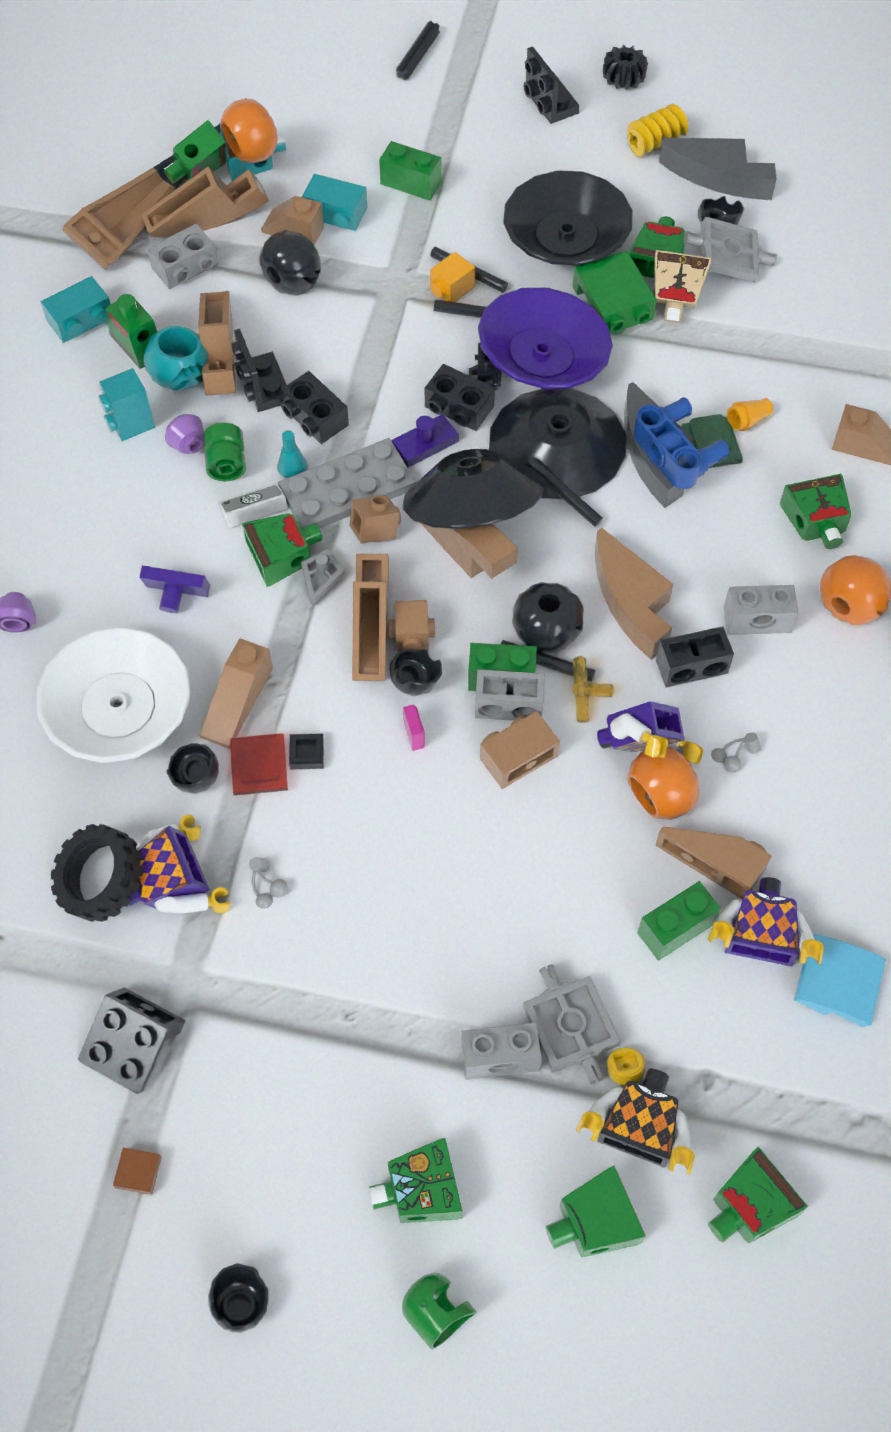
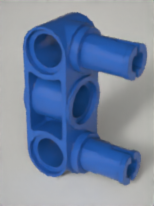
M685 397L665 407L655 405L642 406L637 412L634 427L636 442L646 452L652 463L662 471L675 487L680 489L692 488L698 478L707 472L708 467L729 456L728 445L722 439L699 450L690 443L683 431L674 424L692 414V405Z

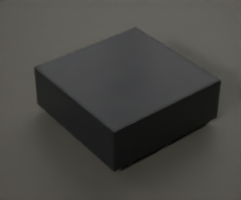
M323 733L290 734V770L324 769Z

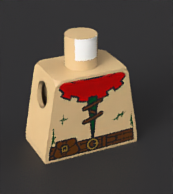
M656 250L654 259V296L657 299L656 303L666 304L664 321L681 323L683 307L695 308L712 258Z

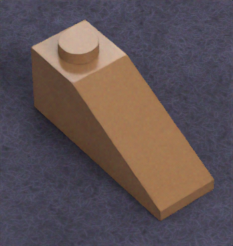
M239 638L224 665L199 734L200 738L228 749L232 747L273 670L270 649Z
M665 826L659 831L655 845L740 899H743L747 890H753L772 857L763 846L754 841H747L742 837Z

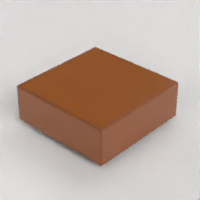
M122 1148L113 1187L115 1189L152 1195L162 1158L161 1155Z

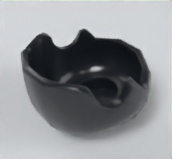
M722 196L717 200L704 199L698 209V219L700 223H702L705 217L737 225L744 212V207L739 200L733 205L729 204L726 196Z
M406 649L398 651L389 664L390 678L395 687L401 692L411 696L423 695L428 693L439 681L442 675V663L439 659L436 661L432 660L427 650L415 651Z
M190 743L179 747L171 756L166 772L176 788L182 792L197 794L208 790L216 782L219 774V763L217 756L207 745Z
M239 1263L225 1267L216 1275L211 1283L208 1294V1306L211 1315L224 1330L242 1333L252 1329L266 1315L269 1290L256 1268Z

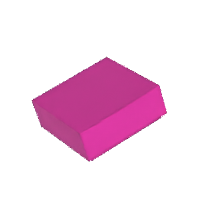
M414 704L403 707V719L412 751L423 749L425 746V731L417 706Z

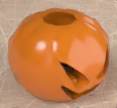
M244 98L232 102L224 110L220 126L230 149L240 161L256 163L266 160L274 153L278 140L277 128L268 110L256 100ZM229 130L232 132L236 140L232 139V135L229 133Z
M857 555L845 556L827 567L820 581L823 605L831 612L833 617L841 622H847L851 625L868 624L881 617L889 608L888 603L891 601L890 579L886 571L870 558Z
M667 747L665 758L648 756L644 754L645 750H643L632 761L627 776L628 783L636 799L653 818L672 820L687 814L697 803L700 794L698 777L690 762L672 747ZM647 793L650 796L654 806L650 805V800L646 799Z

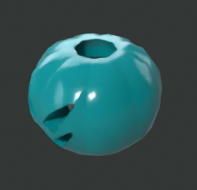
M181 326L167 327L157 331L150 337L143 354L145 370L152 380L161 387L173 391H184L187 388L195 387L203 381L202 370L208 362V352L201 344L199 335L194 331Z

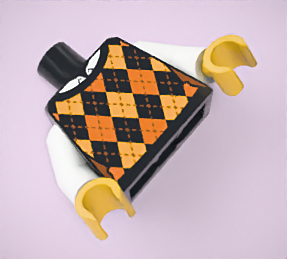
M649 1068L643 1085L627 1081L624 1088H613L597 1100L588 1112L582 1115L576 1131L579 1133L582 1128L590 1129L593 1132L592 1141L595 1142L597 1140L601 1144L664 1168L669 1162L668 1169L672 1172L674 1171L675 1164H681L687 1168L686 1174H691L695 1154L691 1150V1136L685 1114L678 1109L679 1100L664 1093L669 1079L666 1073Z

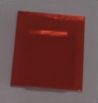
M284 733L230 738L234 796L288 790Z

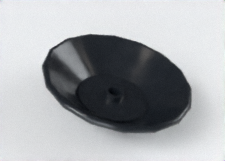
M557 170L534 176L516 187L505 203L503 225L511 241L528 256L554 265L579 266L603 260L622 247L632 231L633 210L624 193L606 179L583 171Z
M573 388L538 389L521 394L500 410L490 427L489 450L500 453L524 465L532 457H535L580 497L596 492L616 476L626 457V433L616 413L597 397ZM545 484V493L541 498L562 499Z
M488 449L462 450L444 457L404 495L403 510L413 521L432 528L466 529L488 526L514 518L532 508L545 493L544 478L533 468Z

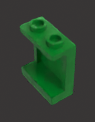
M627 251L608 256L603 260L574 267L573 289L577 295L585 294L591 306L608 325L610 333H617L623 329L638 324H645L653 320L657 299Z

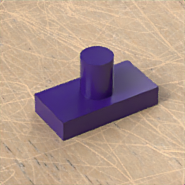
M443 414L435 418L424 415L416 420V428L391 441L405 465L409 468L459 442V433Z
M143 565L139 576L146 587L163 590L159 609L168 613H178L182 593L208 597L211 586L204 575Z

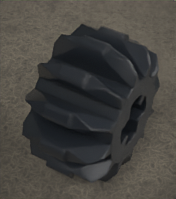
M624 44L621 48L613 47L612 51L606 52L602 69L603 78L607 79V85L615 84L616 89L624 87L628 90L630 86L637 88L639 83H643L646 77L647 57L643 55V50H635L634 45L630 48L625 47Z

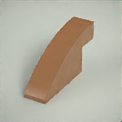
M208 166L141 214L151 237H170L196 223L203 231L219 227L254 211L268 202L269 199L261 182L250 170H247L226 185Z
M229 291L200 293L198 330L200 342L208 352V362L202 370L205 395L236 393L235 357L231 343L234 341Z
M421 524L470 578L485 571L493 579L517 563L518 548L493 524L466 529L432 528Z
M601 527L597 531L595 563L602 594L612 615L624 633L635 646L652 660L657 655L660 640L670 638L672 627L657 616L656 613L670 601L673 583Z
M356 554V581H353L352 681H386L389 597L388 554Z

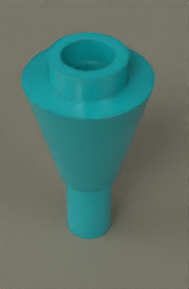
M290 430L284 431L282 433L283 446L277 470L283 477L289 478L306 471L308 464L295 443L294 433Z

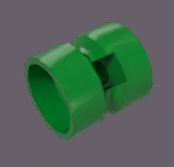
M216 423L209 426L203 434L207 475L214 480L223 482L239 479L246 471L242 430L239 426L232 423Z

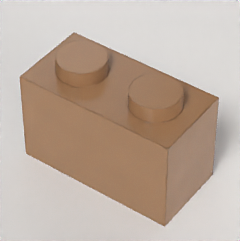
M538 711L529 716L522 715L511 723L510 727L501 732L495 731L487 735L482 743H480V760L503 789L558 757L560 740Z

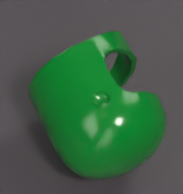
M439 1273L427 1274L418 1279L408 1289L402 1301L404 1317L430 1349H435L444 1343L469 1318L477 1313L468 1301L463 1302L456 1308L452 1305L447 1297V1290L451 1282Z

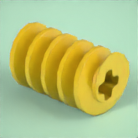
M672 103L665 108H660L656 112L639 118V120L630 122L627 129V139L632 152L637 157H642L645 152L650 153L654 148H661L662 138L686 136L688 133L686 114L678 105Z

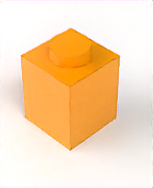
M456 252L430 269V290L437 298H441L444 301L456 302L475 287V266Z

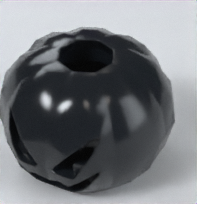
M288 230L275 233L264 242L263 248L260 251L259 265L262 268L263 275L278 292L297 296L306 293L316 284L321 271L320 256L314 244L303 234Z
M540 582L531 585L526 591L519 594L513 607L512 624L518 638L527 646H537V651L554 653L565 649L581 634L584 623V608L579 597L572 593L567 586L559 583Z

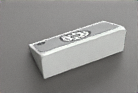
M277 483L218 502L228 528L287 509L285 495Z

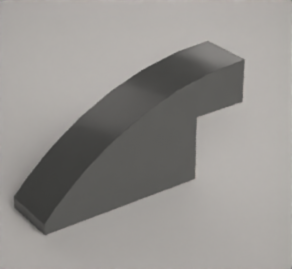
M662 138L659 163L678 176L696 185L731 196L772 200L777 180L775 163H747L745 139Z
M632 382L628 385L624 411V429L627 446L640 478L651 494L666 508L683 496L684 489L675 487L667 479L662 471L652 463L646 452L634 438V427L638 410L645 405H658ZM675 422L674 424L683 431L686 438L693 445L694 439Z

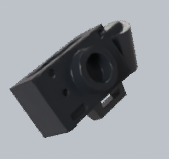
M478 343V354H475V360H478V365L469 368V376L477 375L476 379L498 390V387H501L502 371L493 365L482 350L481 343Z

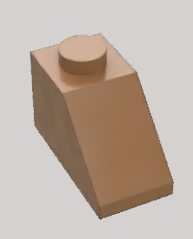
M294 196L272 209L261 231L269 235L283 230L301 233L315 245L324 229L322 203Z
M846 404L832 450L891 465V429L877 412Z

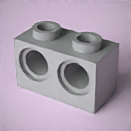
M197 223L147 248L152 269L168 289L182 284L218 265L215 244Z
M477 669L475 718L514 721L522 715L529 716L536 711L542 717L545 674Z

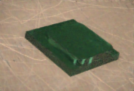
M717 414L693 418L689 423H682L681 427L694 439L693 446L696 449L701 450L719 439H722L728 445L729 456L708 468L743 462L732 425L728 422L727 417Z

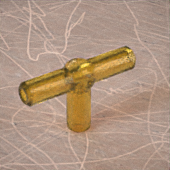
M578 656L573 659L574 685L572 692L575 696L576 721L586 723L590 720L588 696L612 697L614 686L612 684L588 683L586 658Z

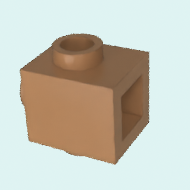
M374 495L368 498L352 500L349 526L361 544L396 538L397 527L401 523V513L388 495Z
M427 600L395 601V619H389V639H396V651L406 649L415 651L429 650V638H435L434 618H428Z

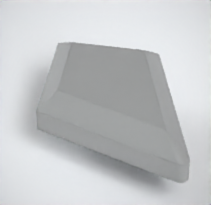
M329 548L301 562L312 605L345 574L344 569Z

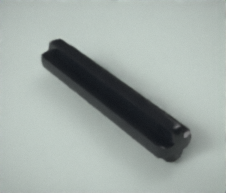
M427 22L397 66L396 75L398 78L407 80L440 33L438 23Z

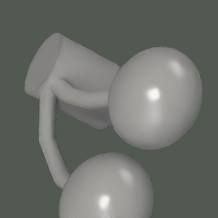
M748 733L744 738L735 739L726 744L722 749H713L711 752L712 759L718 763L724 762V767L729 772L739 771L741 761L738 755L745 744L748 752L751 754H756L761 750L757 734ZM736 742H742L735 756L727 757L725 750Z
M254 857L249 862V867L253 871L251 882L253 891L257 896L256 905L261 909H265L272 905V896L279 898L287 893L288 885L282 879L270 881L265 878L261 872L269 869V861L266 858ZM256 872L263 881L271 884V895L267 893L259 895L255 885Z

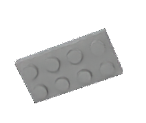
M387 438L278 481V486L284 493L286 503L300 528L317 523L318 527L322 528L351 516L352 500L368 498L374 495H388L391 500L406 494L416 481L391 439Z

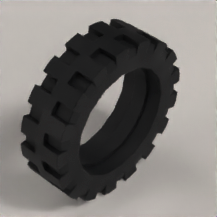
M90 824L86 826L85 830L78 829L72 834L73 837L70 840L66 839L62 844L63 850L60 854L57 853L54 859V863H56L55 869L51 870V879L54 883L51 886V891L53 895L57 896L55 900L57 905L64 908L66 913L94 922V920L103 922L107 921L109 916L115 917L121 913L120 909L123 906L127 907L133 900L131 896L133 892L137 893L140 883H138L139 876L143 874V866H140V860L143 859L141 851L136 849L138 846L136 841L128 837L129 835L104 824H99V826ZM110 846L114 856V869L111 879L101 893L92 899L85 900L80 890V875L83 866L90 855L99 848Z

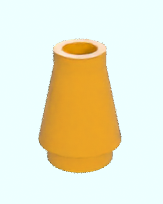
M768 398L733 403L727 410V421L733 430L746 431L765 417L772 415V402Z

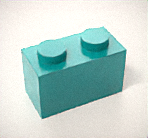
M315 173L302 195L303 198L322 203L324 223L356 231L368 208L366 187Z
M92 276L40 301L46 321L63 343L107 321L106 308L111 305L109 297Z
M133 368L99 381L102 394L98 398L104 412L108 413L104 415V419L110 432L116 431L121 441H124L155 428L146 390Z

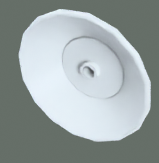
M128 627L94 630L66 644L46 665L36 690L38 719L50 740L74 757L100 763L135 759L161 745L182 722L191 697L188 669L175 648L151 632ZM122 702L121 706L113 707L114 704Z

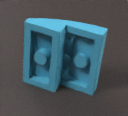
M813 934L815 940L820 941L824 945L822 963L817 964L816 959L807 957L806 963L803 964L794 1001L823 1015L834 1013L861 1027L871 1025L886 959L858 946L827 936Z

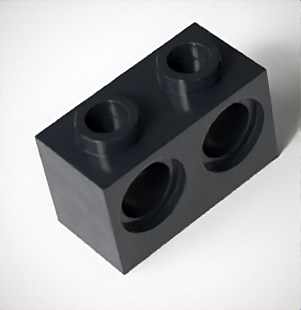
M442 364L424 388L425 407L435 414H443L460 426L477 431L494 408L495 387Z
M307 371L281 389V408L285 415L290 419L294 418L300 424L304 433L309 437L313 436L320 444H323L349 426L347 405L310 371Z
M724 626L660 640L656 663L666 688L728 674L734 652Z

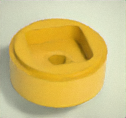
M627 1047L614 1050L608 1057V1075L614 1082L626 1085L627 1081L637 1083L643 1078L645 1074V1060L639 1051Z

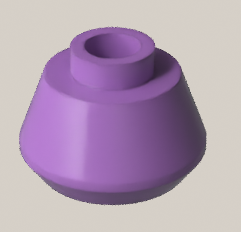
M183 414L174 418L166 428V443L183 454L198 452L204 444L202 420L192 414Z
M9 592L0 598L1 630L25 632L36 623L37 617L32 603L24 594Z

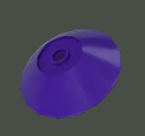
M548 287L520 288L499 295L484 309L478 325L481 348L493 365L517 382L542 389H568L593 380L608 365L613 348L608 325L592 306L572 294Z

